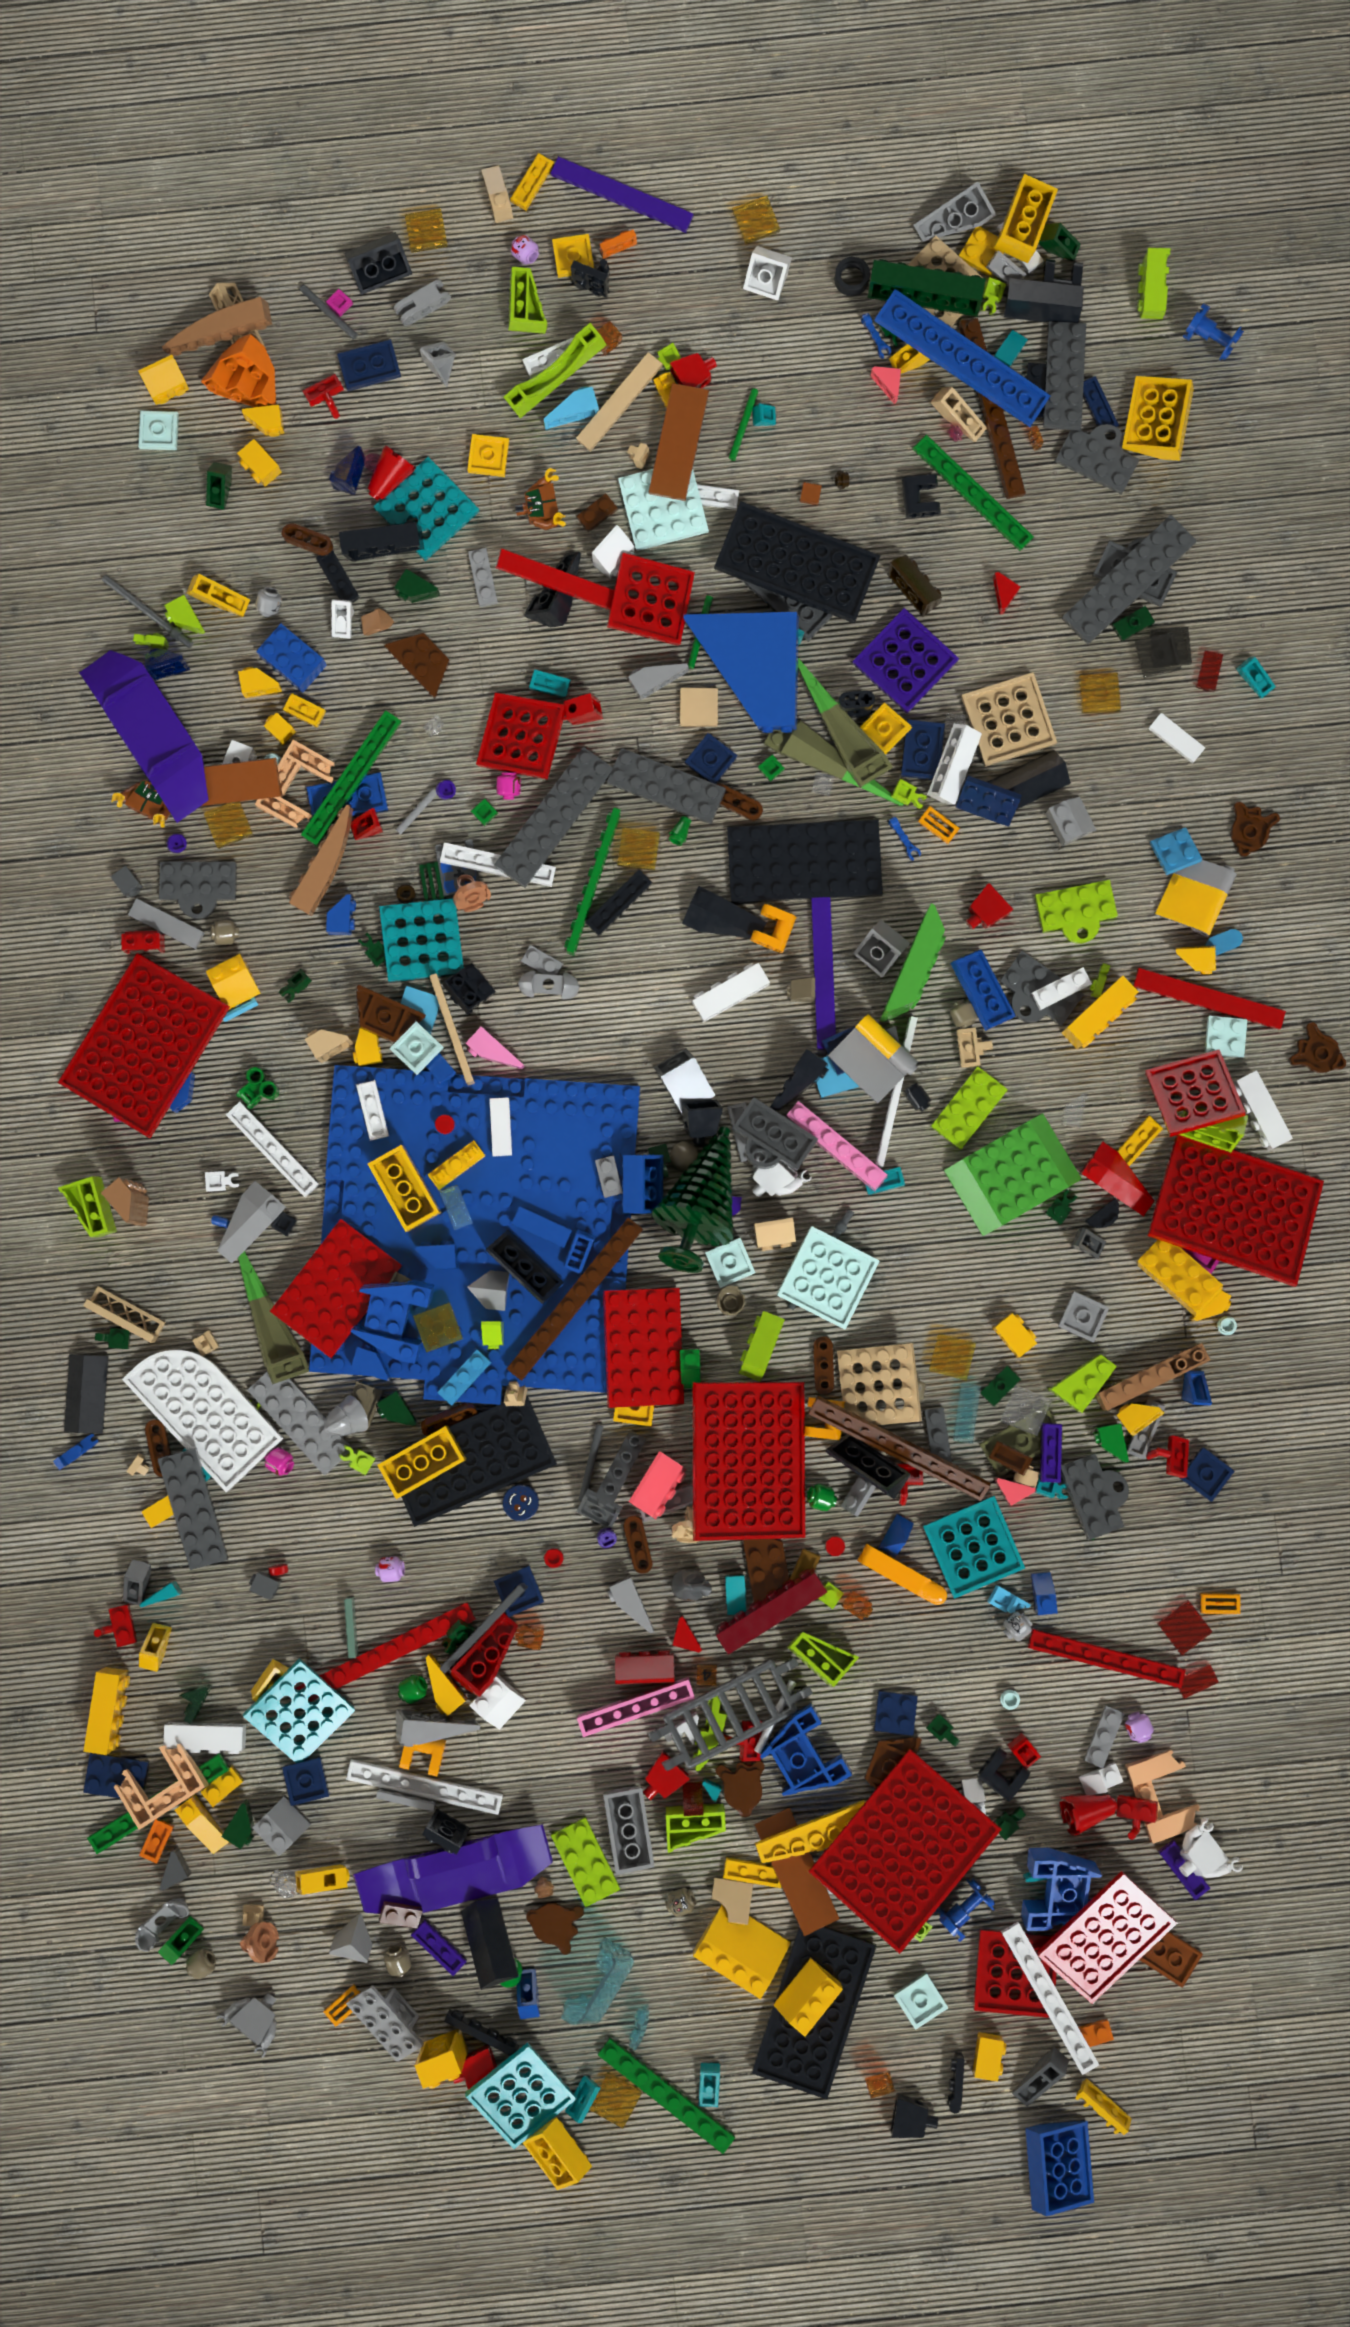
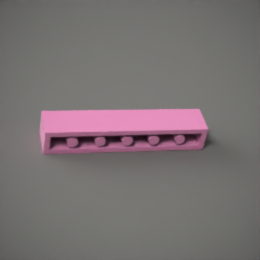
M799 1101L786 1115L787 1119L818 1138L816 1143L874 1192L887 1178V1174Z
M689 1677L579 1714L577 1720L582 1735L585 1737L695 1699V1694Z

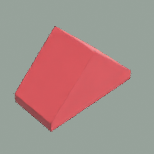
M874 366L870 377L895 404L899 395L901 369Z
M995 1477L998 1488L1010 1506L1035 1492L1036 1488Z

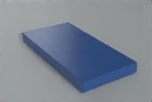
M381 772L366 775L348 801L347 805L353 809L352 817L360 816L371 808H375L376 812L388 810ZM333 781L332 784L328 782L306 787L312 816H314L337 781Z
M982 949L950 963L985 1031L1016 1017Z

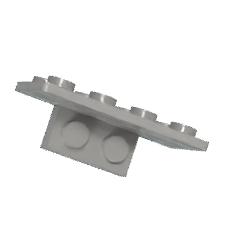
M372 1985L346 2003L397 2062L423 2046V2041L412 2030L419 2015L394 1987L383 1997Z

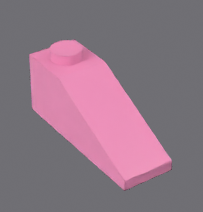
M482 1027L466 1042V1045L469 1047L467 1051L474 1057L478 1055L482 1059L518 1069L525 1067Z

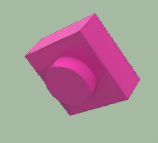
M340 289L326 301L327 305L340 317L353 305L352 300Z

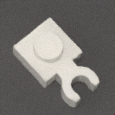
M224 1171L205 1172L206 1192L226 1191L225 1185L233 1188L238 1187L239 1184L231 1182V1178L237 1177L238 1173H231L228 1177H225Z

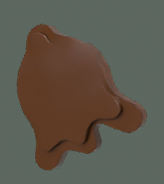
M1236 802L1233 806L1235 821L1231 827V839L1237 848L1238 854L1242 857H1247L1251 852L1259 850L1266 844L1270 829L1280 821V816L1277 813H1272L1262 817L1260 807L1247 808L1244 803Z
M1315 1022L1308 1023L1306 1025L1308 1040L1300 1039L1297 1042L1298 1051L1289 1058V1063L1292 1066H1306L1316 1073H1327L1332 1070L1345 1068L1346 1060L1343 1058L1342 1053H1340L1337 1041L1330 1036L1322 1034Z
M756 1761L751 1766L738 1762L735 1771H731L724 1765L716 1767V1773L724 1784L725 1800L742 1817H749L753 1808L762 1797L760 1777L765 1768L762 1761Z
M548 1903L537 1909L529 1910L526 1919L531 1924L534 1934L540 1941L555 1945L563 1955H568L571 1952L570 1940L578 1933V1928L573 1926L572 1922L584 1915V1908L582 1906L566 1908L557 1903Z

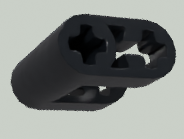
M1045 260L1042 282L1081 286L1083 263L1073 262L1070 280L1054 278L1055 260Z
M937 475L909 476L902 479L906 518L934 517L941 514L939 502L921 503L920 490H930L938 487Z
M868 690L844 692L840 695L838 704L842 710L848 711L847 714L851 718H863L871 714L875 696Z
M998 1747L982 1766L977 1777L1009 1802L1026 1782L1031 1771L1022 1765L1010 1780L997 1769L1005 1760L1007 1753Z

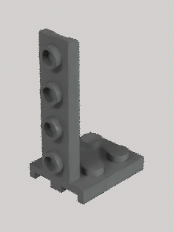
M629 1430L597 1493L587 1489L576 1512L606 1528H612L622 1509V1506L614 1501L635 1463L646 1438Z

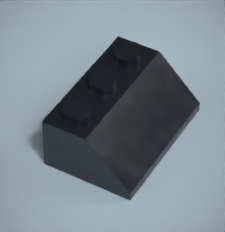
M396 232L344 253L361 295L412 275L400 238Z

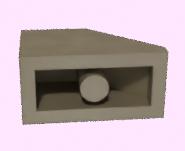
M815 978L791 980L790 986H787V997H790V1002H813L815 998Z

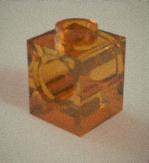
M610 320L597 330L606 343V346L599 353L602 352L606 356L622 343V334Z
M851 1589L841 1604L844 1609L860 1620L864 1617L868 1618L873 1610L871 1608L872 1603L853 1589ZM856 1601H862L864 1606L862 1610L856 1611L853 1609V1604Z
M522 1624L520 1629L517 1628L515 1640L518 1641L517 1646L541 1650L545 1629ZM526 1632L534 1634L535 1638L532 1642L524 1639Z
M890 2071L865 2078L871 2099L895 2091Z

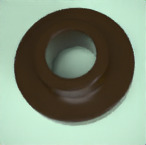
M839 470L834 477L835 485L838 486L839 490L849 486L848 472Z
M408 884L401 885L396 892L398 900L402 903L412 902L416 895L414 888ZM405 891L410 893L408 897H403Z

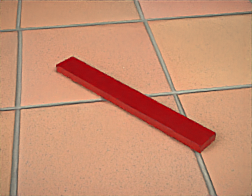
M504 549L500 550L496 569L610 610L614 590ZM625 609L624 612L627 617L634 616L632 609Z
M1138 968L1133 983L1135 988L1236 1018L1247 1019V1021L1277 1030L1281 1029L1286 1011L1141 968Z
M1033 1628L1028 1643V1648L1177 1688H1182L1186 1669Z

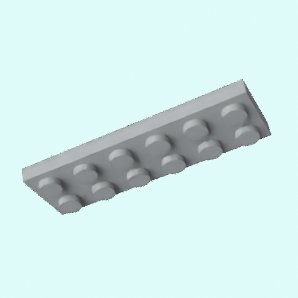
M267 1371L247 1389L324 1476L342 1461L338 1456L339 1453L343 1456L348 1454L349 1451L344 1448V1445H348L354 1450L343 1436L331 1435L324 1430L326 1417L291 1378L272 1385Z

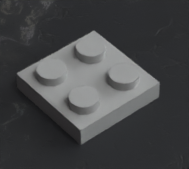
M1073 1291L1057 1327L1094 1343L1110 1307Z

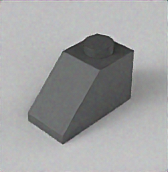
M132 1559L124 1576V1602L140 1605L144 1601L151 1576V1564Z

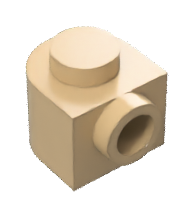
M1029 1466L1024 1476L1015 1472L1013 1481L1036 1488L1040 1473L1033 1471V1466Z

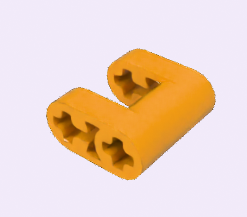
M764 904L760 914L777 922L773 934L769 936L754 930L750 940L775 952L783 953L797 917L774 906Z
M808 1397L807 1407H812L816 1398ZM828 1400L842 1408L845 1406L843 1401ZM825 1423L824 1428L805 1426L804 1436L840 1440L842 1431Z
M440 1739L421 1745L413 1744V1747L404 1746L399 1768L409 1770L414 1751L432 1755L428 1775L438 1777L446 1740Z

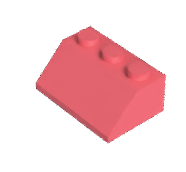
M659 1451L629 1502L654 1519H657L658 1516L661 1517L666 1509L665 1504L668 1499L671 1500L675 1495L677 1484L684 1480L686 1469Z

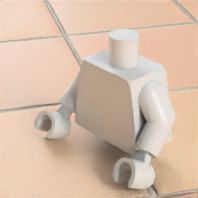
M758 1153L754 1159L761 1162L765 1157L762 1153ZM781 1161L770 1169H760L753 1166L755 1174L752 1178L757 1184L752 1191L758 1197H761L765 1192L770 1196L774 1194L779 1196L790 1194L802 1186L803 1183L810 1181L812 1176L806 1180L803 1178V1174L807 1170L798 1174Z
M1207 1817L1201 1819V1825H1196L1186 1832L1182 1844L1183 1849L1180 1851V1855L1185 1860V1863L1179 1867L1180 1872L1185 1877H1188L1192 1872L1196 1876H1204L1205 1878L1220 1877L1230 1873L1231 1870L1240 1872L1243 1869V1865L1239 1867L1233 1865L1235 1862L1240 1861L1237 1857L1233 1858L1230 1864L1227 1863L1229 1859L1209 1833L1214 1828L1213 1823L1208 1826L1204 1825L1208 1822Z

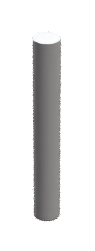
M434 788L395 829L400 835L435 798L437 793Z

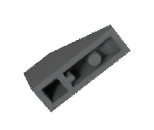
M1053 2047L1041 2057L1013 2090L1012 2094L1028 2107L1066 2075L1069 2059Z

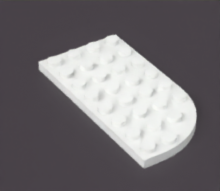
M185 1350L159 1352L141 1361L122 1379L187 1450L197 1448L202 1467L225 1492L234 1487L284 1439L231 1380L212 1361L200 1354Z

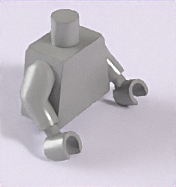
M269 1993L261 2001H258L256 1998L241 1999L229 2006L225 2012L219 2014L216 2020L220 2017L224 2018L225 2023L222 2027L228 2022L257 2045L254 2053L261 2049L263 2050L261 2057H264L275 2037L277 2022L274 2018L275 2014L269 2009L276 1999Z

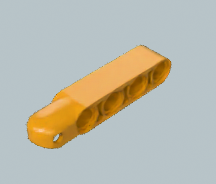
M867 1543L857 1559L858 1562L932 1604L941 1605L947 1599V1591L941 1585Z

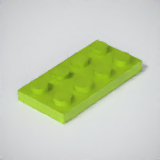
M977 1066L930 1127L961 1150L1008 1089Z
M587 1817L551 1834V1838L585 1908L621 1890Z

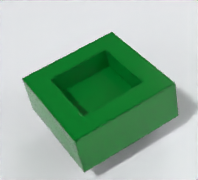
M773 754L758 766V769L769 782L785 770Z
M486 799L482 800L471 811L483 826L487 825L498 814Z

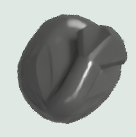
M680 1570L675 1573L672 1579V1592L675 1597L681 1600L697 1601L712 1592L711 1584L697 1570Z

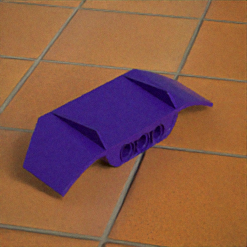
M109 650L79 672L176 823L206 803L209 798L203 756L144 665L135 659Z
M543 1824L508 1830L463 1842L457 1855L448 1853L443 1848L387 1862L355 1873L353 1877L365 1913L380 1914L384 1901L422 1907V1913L520 1888L552 1864L553 1859Z

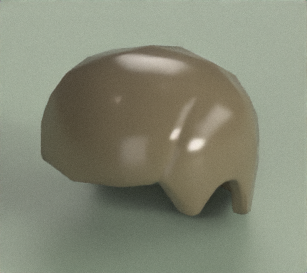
M682 1141L676 1143L670 1152L672 1166L679 1172L688 1171V1166L697 1159L699 1154L697 1148L690 1142Z
M727 1285L717 1294V1307L723 1314L734 1316L744 1308L745 1295L738 1286Z

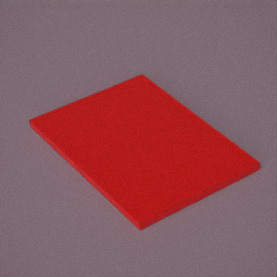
M136 953L57 1083L151 1139L230 1009V1006L141 954Z
M1176 1135L1147 1236L1296 1287L1324 1181L1236 1150L1228 1152L1181 1135Z
M804 1382L693 1383V1541L805 1538Z
M909 1749L808 1872L900 1954L1002 1829L916 1753Z

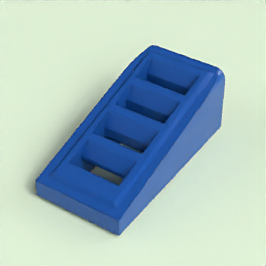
M578 1229L563 1267L581 1274L596 1236ZM578 1238L588 1240L589 1244L578 1240ZM579 1245L587 1249L586 1251L576 1248L575 1246ZM575 1252V1253L580 1254V1255H582V1256H584V1257H583V1259H582V1258H579V1257H577V1256L572 1255V1253ZM570 1259L581 1263L580 1266L570 1263Z

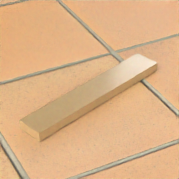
M648 352L576 437V440L591 452L662 368L663 364Z
M437 973L430 975V980L467 1085L475 1084Z

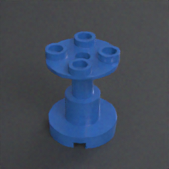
M1203 303L1202 309L1196 313L1186 329L1188 334L1185 333L1183 338L1190 341L1195 333L1205 340H1208L1210 337L1226 347L1219 359L1220 361L1222 359L1226 360L1233 350L1231 347L1232 343L1238 342L1244 332L1241 330L1242 326L1238 328L1233 337L1229 336L1216 327L1218 323L1206 316L1210 306Z
M968 1878L966 1879L974 1892L961 1905L956 1903L947 1913L939 1906L934 1912L935 1915L937 1913L940 1914V1922L954 1937L956 1935L959 1936V1942L966 1937L960 1928L971 1918L968 1914L982 1901L993 1911L995 1910L993 1907L995 1905L994 1900L988 1894L984 1896L981 1893V1886L974 1878L971 1881Z

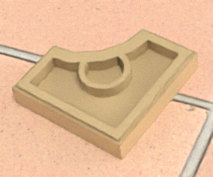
M714 1878L711 1899L719 1901L725 1907L728 1914V1922L748 1925L753 1884Z

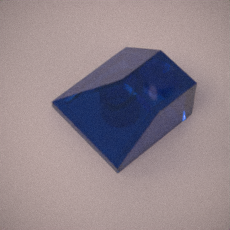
M356 446L336 465L335 471L332 470L330 482L333 489L351 495L356 494L366 463L361 446Z
M152 649L149 653L144 654L146 670L155 681L191 670L182 655L164 649Z

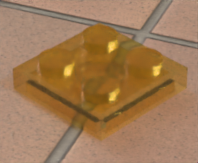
M767 195L732 208L745 245L780 232L779 224Z
M441 208L404 214L411 253L448 247Z
M1118 672L1079 676L1082 714L1121 710Z
M241 802L227 803L204 812L218 849L253 836Z
M622 827L617 866L655 871L660 832Z
M451 1303L413 1316L426 1353L463 1339Z
M938 1333L928 1371L967 1381L976 1343Z
M607 2071L600 2085L601 2088L589 2110L624 2128L642 2094V2090Z

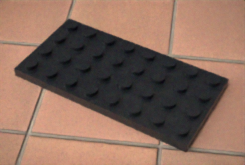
M740 501L714 569L855 624L880 555Z
M879 820L727 827L731 903L883 895Z
M526 1395L524 1406H506L505 1403H502L450 1426L449 1428L467 1460L403 1495L402 1499L414 1527L557 1465L528 1395ZM420 1440L384 1455L385 1459H389Z
M826 1926L803 1936L800 1927H798L775 2001L810 1958L841 1982L843 1990L806 2036H803L790 2025L773 2005L754 2062L752 2074L828 2099L877 1947L875 1943Z

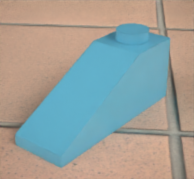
M584 386L579 388L544 418L545 430L595 416L599 411L593 387Z

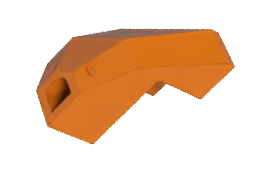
M251 334L239 338L227 348L201 380L210 392L251 407L276 405L275 368L265 347Z

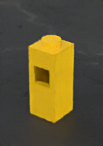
M341 1864L295 1871L296 1892L301 1895L347 1888V1881L350 1879L348 1869Z

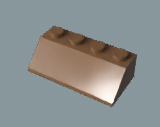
M118 1177L101 1192L126 1223L142 1227L147 1225L149 1197L146 1194L148 1192L141 1183L138 1184L136 1181L133 1182L127 1178Z

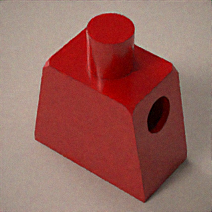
M699 353L670 362V371L678 384L701 389L711 382L710 370L717 367L713 357L703 361Z
M591 693L563 702L565 705L563 721L567 720L573 725H579L603 719L600 701Z
M988 883L968 908L972 916L965 922L972 930L979 924L987 929L1008 916L1014 909Z
M664 1750L661 1751L645 1776V1780L650 1785L643 1791V1794L649 1800H652L657 1793L667 1798L690 1780V1775L680 1765L675 1766L669 1771L664 1769L662 1762L671 1758Z
M486 2044L467 2054L462 2072L457 2079L453 2080L454 2084L465 2081L469 2090L497 2067L491 2046Z

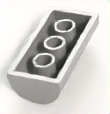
M623 1787L603 1793L616 1875L654 1868L642 1787Z

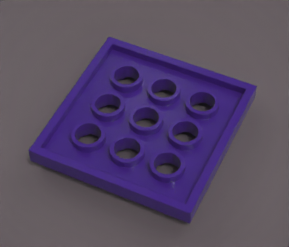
M903 608L853 660L852 664L908 714L959 661V658L912 614ZM901 631H908L910 637L902 639L899 633ZM916 643H920L923 645L924 650L917 652L913 646ZM894 644L897 647V651L891 653L887 650V646ZM934 656L937 658V663L931 665L928 663L927 658ZM880 657L884 660V664L877 666L874 663V659ZM902 657H908L910 658L911 663L909 665H903L900 659ZM921 669L924 671L925 676L917 678L914 675V671ZM890 670H895L898 673V677L891 679L887 673ZM909 683L912 689L906 692L902 690L901 685Z

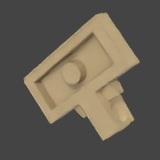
M976 1027L956 1030L961 1068L980 1066V1056L984 1055L983 1051L992 1050V1041L982 1042V1038H977Z

